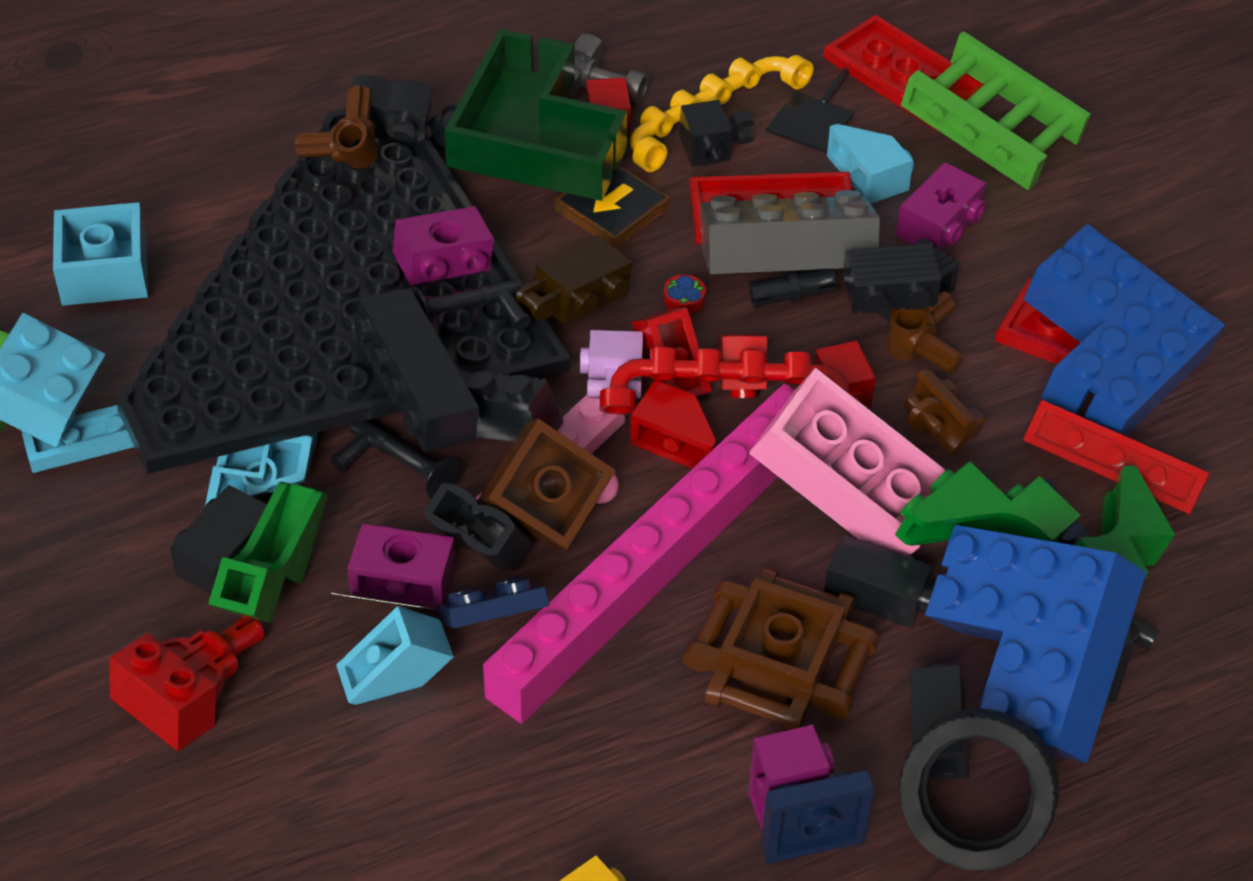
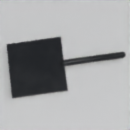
M844 67L821 100L794 91L768 125L766 132L827 153L830 126L835 124L846 126L854 115L853 111L828 103L849 75V69Z

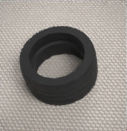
M981 708L966 709L940 718L924 730L913 743L901 768L899 799L909 829L917 841L929 853L947 864L962 869L975 871L993 870L1021 860L1032 852L1044 839L1052 825L1057 810L1059 777L1054 759L1048 747L1027 724L1001 711ZM976 737L998 741L1015 752L1028 771L1032 790L1029 808L1019 824L1000 837L982 840L961 836L944 825L931 806L927 787L931 766L941 751L959 740Z

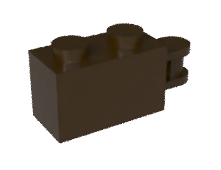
M598 235L536 264L534 281L521 287L515 299L523 309L529 308L531 310V316L535 320L543 321L554 315L566 325L626 296L630 287L629 281L633 261Z

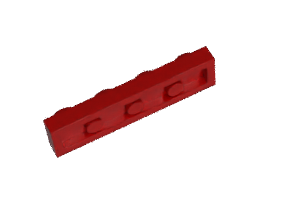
M1041 400L1023 438L1024 442L1116 483L1123 467L1136 466L1156 501L1190 516L1211 475L1207 471L1044 400Z

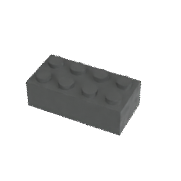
M838 191L835 193V197H819L817 193L800 192L794 194L793 199H777V196L773 194H758L748 201H736V198L732 196H716L711 198V202L700 203L701 252L710 274L838 269L844 267L845 250L879 247L880 217L866 196L860 195L858 191Z

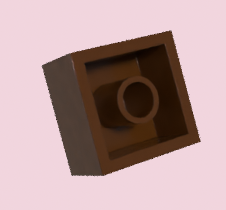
M536 419L525 424L478 501L484 505L501 510L521 529L552 550H567L616 470L540 419Z

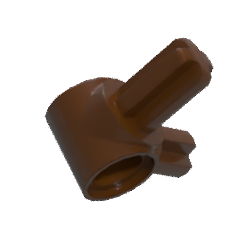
M354 85L353 88H349L345 118L341 119L336 126H333L331 132L300 133L295 138L296 154L301 158L332 157L334 162H346L349 166L356 169L367 168L377 159L379 149L378 144L374 140L375 124L370 121L371 89L361 85ZM361 139L358 145L349 148L354 141Z
M946 291L939 293L938 303L933 308L929 305L923 309L909 308L906 310L903 307L898 311L894 308L891 311L886 344L888 352L893 357L905 361L924 357L943 371L953 374L962 363L963 355L936 336V325L956 308V303L952 300L951 294Z

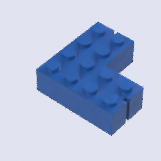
M1086 224L1069 239L1063 249L1059 248L1037 268L1024 298V301L1077 341L1081 342L1055 366L1041 398L1050 404L1078 415L1090 391L1095 396L1084 418L1124 436H1127L1208 357L1225 327L1224 323L1089 224Z
M954 525L941 564L948 571L946 576L938 574L925 615L957 633L1000 642L979 708L1001 711L1021 720L1039 735L1052 755L1088 763L1146 572L1115 552Z

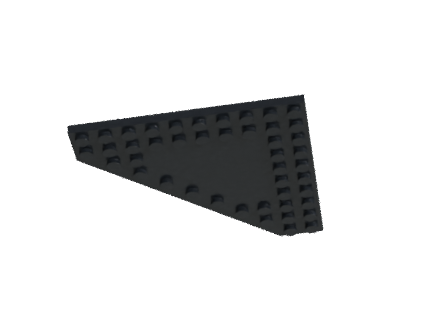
M345 109L328 112L322 120V128L319 132H331L332 127L345 118ZM386 135L374 137L378 144L379 153L377 159L367 168L356 169L349 166L346 162L336 163L332 157H299L293 167L288 166L276 182L274 193L268 201H262L249 219V226L243 235L238 234L225 251L223 262L216 271L211 270L196 290L195 300L189 308L184 307L168 328V336L160 347L155 346L139 367L138 377L130 387L125 386L117 397L118 413L147 474L402 412L398 404L394 405L391 402L387 391V383L382 374H377L374 371L367 346L360 344L357 340L354 320L359 317L360 298L407 289L412 286L418 288L424 296H442L476 289L479 286L519 279L494 240L490 271L410 285L393 254L395 220L473 207L427 135L425 140L419 142L398 141ZM361 139L354 141L349 148L358 145ZM498 302L446 311L428 319L465 384L473 373L479 370L494 372L495 375L500 373L503 376L509 374L510 377L515 374L516 376H531V379L569 371L571 357L547 320H535L531 316L529 308H524L523 310L531 317V324L520 331L514 328L512 321Z

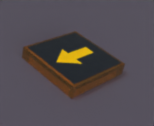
M619 165L617 170L613 171V178L602 201L564 193L555 199V211L593 236L599 235L614 248L619 247L670 208L669 196Z

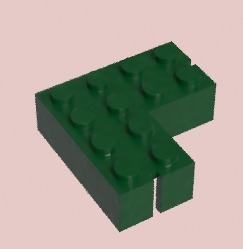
M499 29L444 129L447 167L602 201L613 178V171L617 170L627 148V111L567 98L575 82V44L540 37L538 41V73L534 72L533 35Z

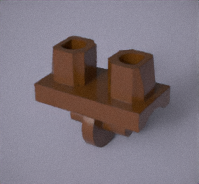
M930 369L919 370L916 387L903 403L910 411L907 424L915 432L928 430L950 455L960 454L967 439L978 436L985 422V416L976 407L966 408L958 400V388L950 379L939 380Z

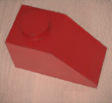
M688 308L669 309L631 322L634 331L643 332L642 359H650V350L653 348L668 347L677 350V360H695V351L699 350V345ZM676 378L674 380L661 381L671 386L680 387L696 395V397L712 391L710 382L697 381L695 378Z
M717 334V347L722 352V361L740 362L741 352L758 350L766 353L767 363V336L762 334ZM721 379L720 388L730 390L731 398H755L756 389H767V381L750 384L740 380Z
M654 380L631 414V445L691 469L716 447L715 437L696 395L680 387Z

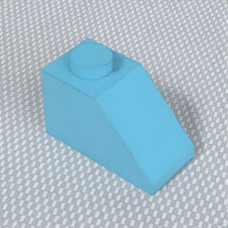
M840 124L830 126L827 157L840 172H850L852 187L860 192V195H865L870 204L909 191L911 173L914 169L913 158L909 151L903 149L893 136Z
M397 606L340 660L336 667L348 703L358 705L422 687L454 656L440 619Z

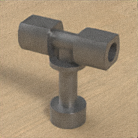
M581 34L575 43V82L567 98L574 99L582 86L586 88V80L625 77L630 102L640 104L648 89L649 75L631 70L625 76L599 68V59L602 56V41L596 36Z

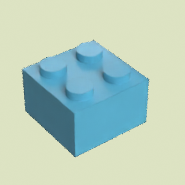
M140 202L54 210L53 272L62 306L148 298L147 236Z
M22 313L0 348V420L57 447L91 388L105 353Z

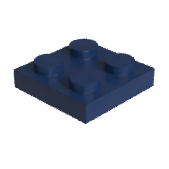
M516 577L495 582L496 591L483 594V590H476V587L448 593L449 602L438 604L441 622L454 629L548 607L546 589L543 586L531 584L530 579Z
M868 770L852 774L839 772L830 775L824 780L805 784L787 783L775 790L767 791L761 838V849L766 864L865 843L874 786Z

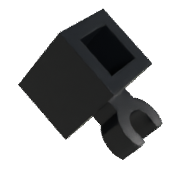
M719 100L681 106L679 136L691 166L695 167L730 161L731 141L737 144H746L753 141L751 131L746 126H753L754 120L750 111H739L731 115L730 118H726Z

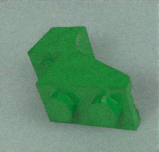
M969 461L956 473L949 468L939 476L930 487L933 492L925 498L921 493L916 495L901 511L900 514L905 519L894 535L909 546L949 541L954 525L1059 542L1081 515L1040 476L1026 488L1018 483L1005 495Z
M1136 466L1123 467L1118 475V482L1113 491H1108L1102 499L1100 536L1081 537L1076 546L1118 553L1144 570L1147 576L1149 572L1145 566H1154L1175 534Z
M280 481L244 549L232 559L222 557L208 605L272 623L284 580L300 584L303 582L328 494Z

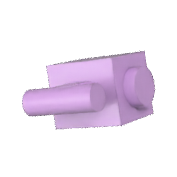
M590 330L589 348L581 347L580 374H588L587 397H600V391L609 388L611 377L619 366L629 360L642 359L643 332ZM642 376L631 379L627 386V389L636 392V399H641Z

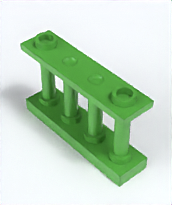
M964 31L959 34L950 62L952 65L935 80L917 70L908 79L901 103L902 107L1026 190H1029L1038 181L1047 157L1043 152L1061 136L1077 145L1082 139L1091 113ZM965 73L984 84L966 101L948 90ZM997 94L1016 105L998 122L980 111ZM1028 115L1048 126L1031 143H1028L1012 132Z

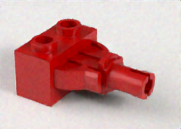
M242 616L220 633L211 630L206 632L200 630L189 638H171L161 642L149 633H146L110 656V699L178 752L215 726L216 701L222 693L224 682L237 672L238 660L236 657L264 639L262 625L256 619L252 621V618Z

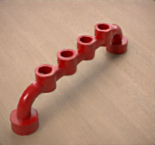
M657 347L650 350V359L629 360L618 367L611 377L609 388L600 391L599 410L603 413L614 415L632 413L635 409L636 392L627 389V386L631 379L640 376L660 381L674 380L676 378H695V380L701 382L732 379L750 384L763 383L765 381H784L790 385H800L817 368L848 394L851 395L848 382L840 372L829 366L811 364V354L806 352L786 353L784 355V363H766L765 352L747 350L740 353V362L722 361V352L716 349H699L695 351V360H677L676 349ZM852 396L860 402V399L858 397Z

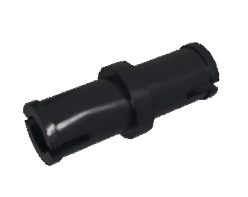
M816 269L796 273V271H785L784 276L748 282V286L751 288L749 289V295L753 308L787 300L791 304L801 302L802 297L837 291V286L834 285L837 284L834 269Z

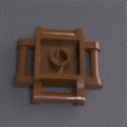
M766 567L763 568L759 579L754 578L750 588L729 581L719 582L712 595L714 604L695 642L688 644L682 657L685 665L694 671H714L706 690L704 702L716 707L725 704L783 724V730L785 731L803 727L810 705L821 708L823 713L831 718L838 720L847 718L853 705L851 694L867 657L874 654L879 643V636L875 631L849 621L855 597L842 592L839 596L779 577L778 571ZM739 608L721 649L715 648L714 645L730 612ZM837 642L848 645L850 649L834 687H830L820 682ZM732 678L742 681V690L729 685ZM788 698L793 699L790 706L786 705Z

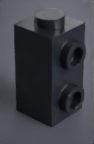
M843 535L827 568L824 592L839 596L841 592L854 596V609L913 629L919 612L926 613L934 586L929 584L933 565L919 561L912 556H904L877 547L868 541L857 540Z
M932 664L925 668L910 669L913 745L917 738L931 724L948 714L966 710L967 707L966 690L960 665ZM968 739L959 740L941 751L931 766L929 780L970 778Z

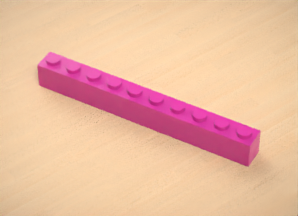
M783 384L555 596L549 602L548 607L540 610L483 664L485 698L520 724H523L778 478L775 473L750 455L749 452L794 391L793 388Z

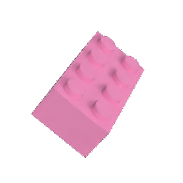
M817 368L793 391L749 452L750 455L858 540L868 541L877 547L904 556H910L921 545H906L894 535L905 519L900 513L919 493L925 498L933 492L930 489L932 484L946 471Z

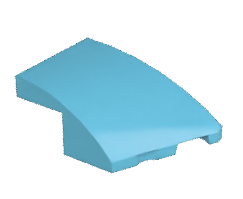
M319 432L219 456L216 466H213L206 504L211 499L217 498L228 485L252 497H257L274 492L280 481L294 485L304 483L313 460Z

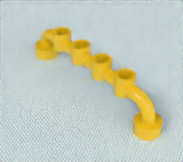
M793 55L790 58L780 56L765 57L754 63H750L744 58H738L731 64L727 78L721 79L713 73L705 76L700 84V92L693 96L686 90L677 91L671 99V108L663 112L656 106L648 107L641 116V125L633 131L630 137L634 163L646 172H654L663 165L667 157V148L653 136L656 135L659 138H663L671 132L673 125L680 121L681 106L719 100L722 105L729 100L733 91L742 86L751 89L757 85L762 75L774 71L781 72V80L798 90L806 86L810 81L814 70L813 64L800 55Z

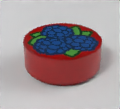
M683 274L674 276L665 283L663 301L667 309L688 308L690 315L704 307L706 287L699 278Z

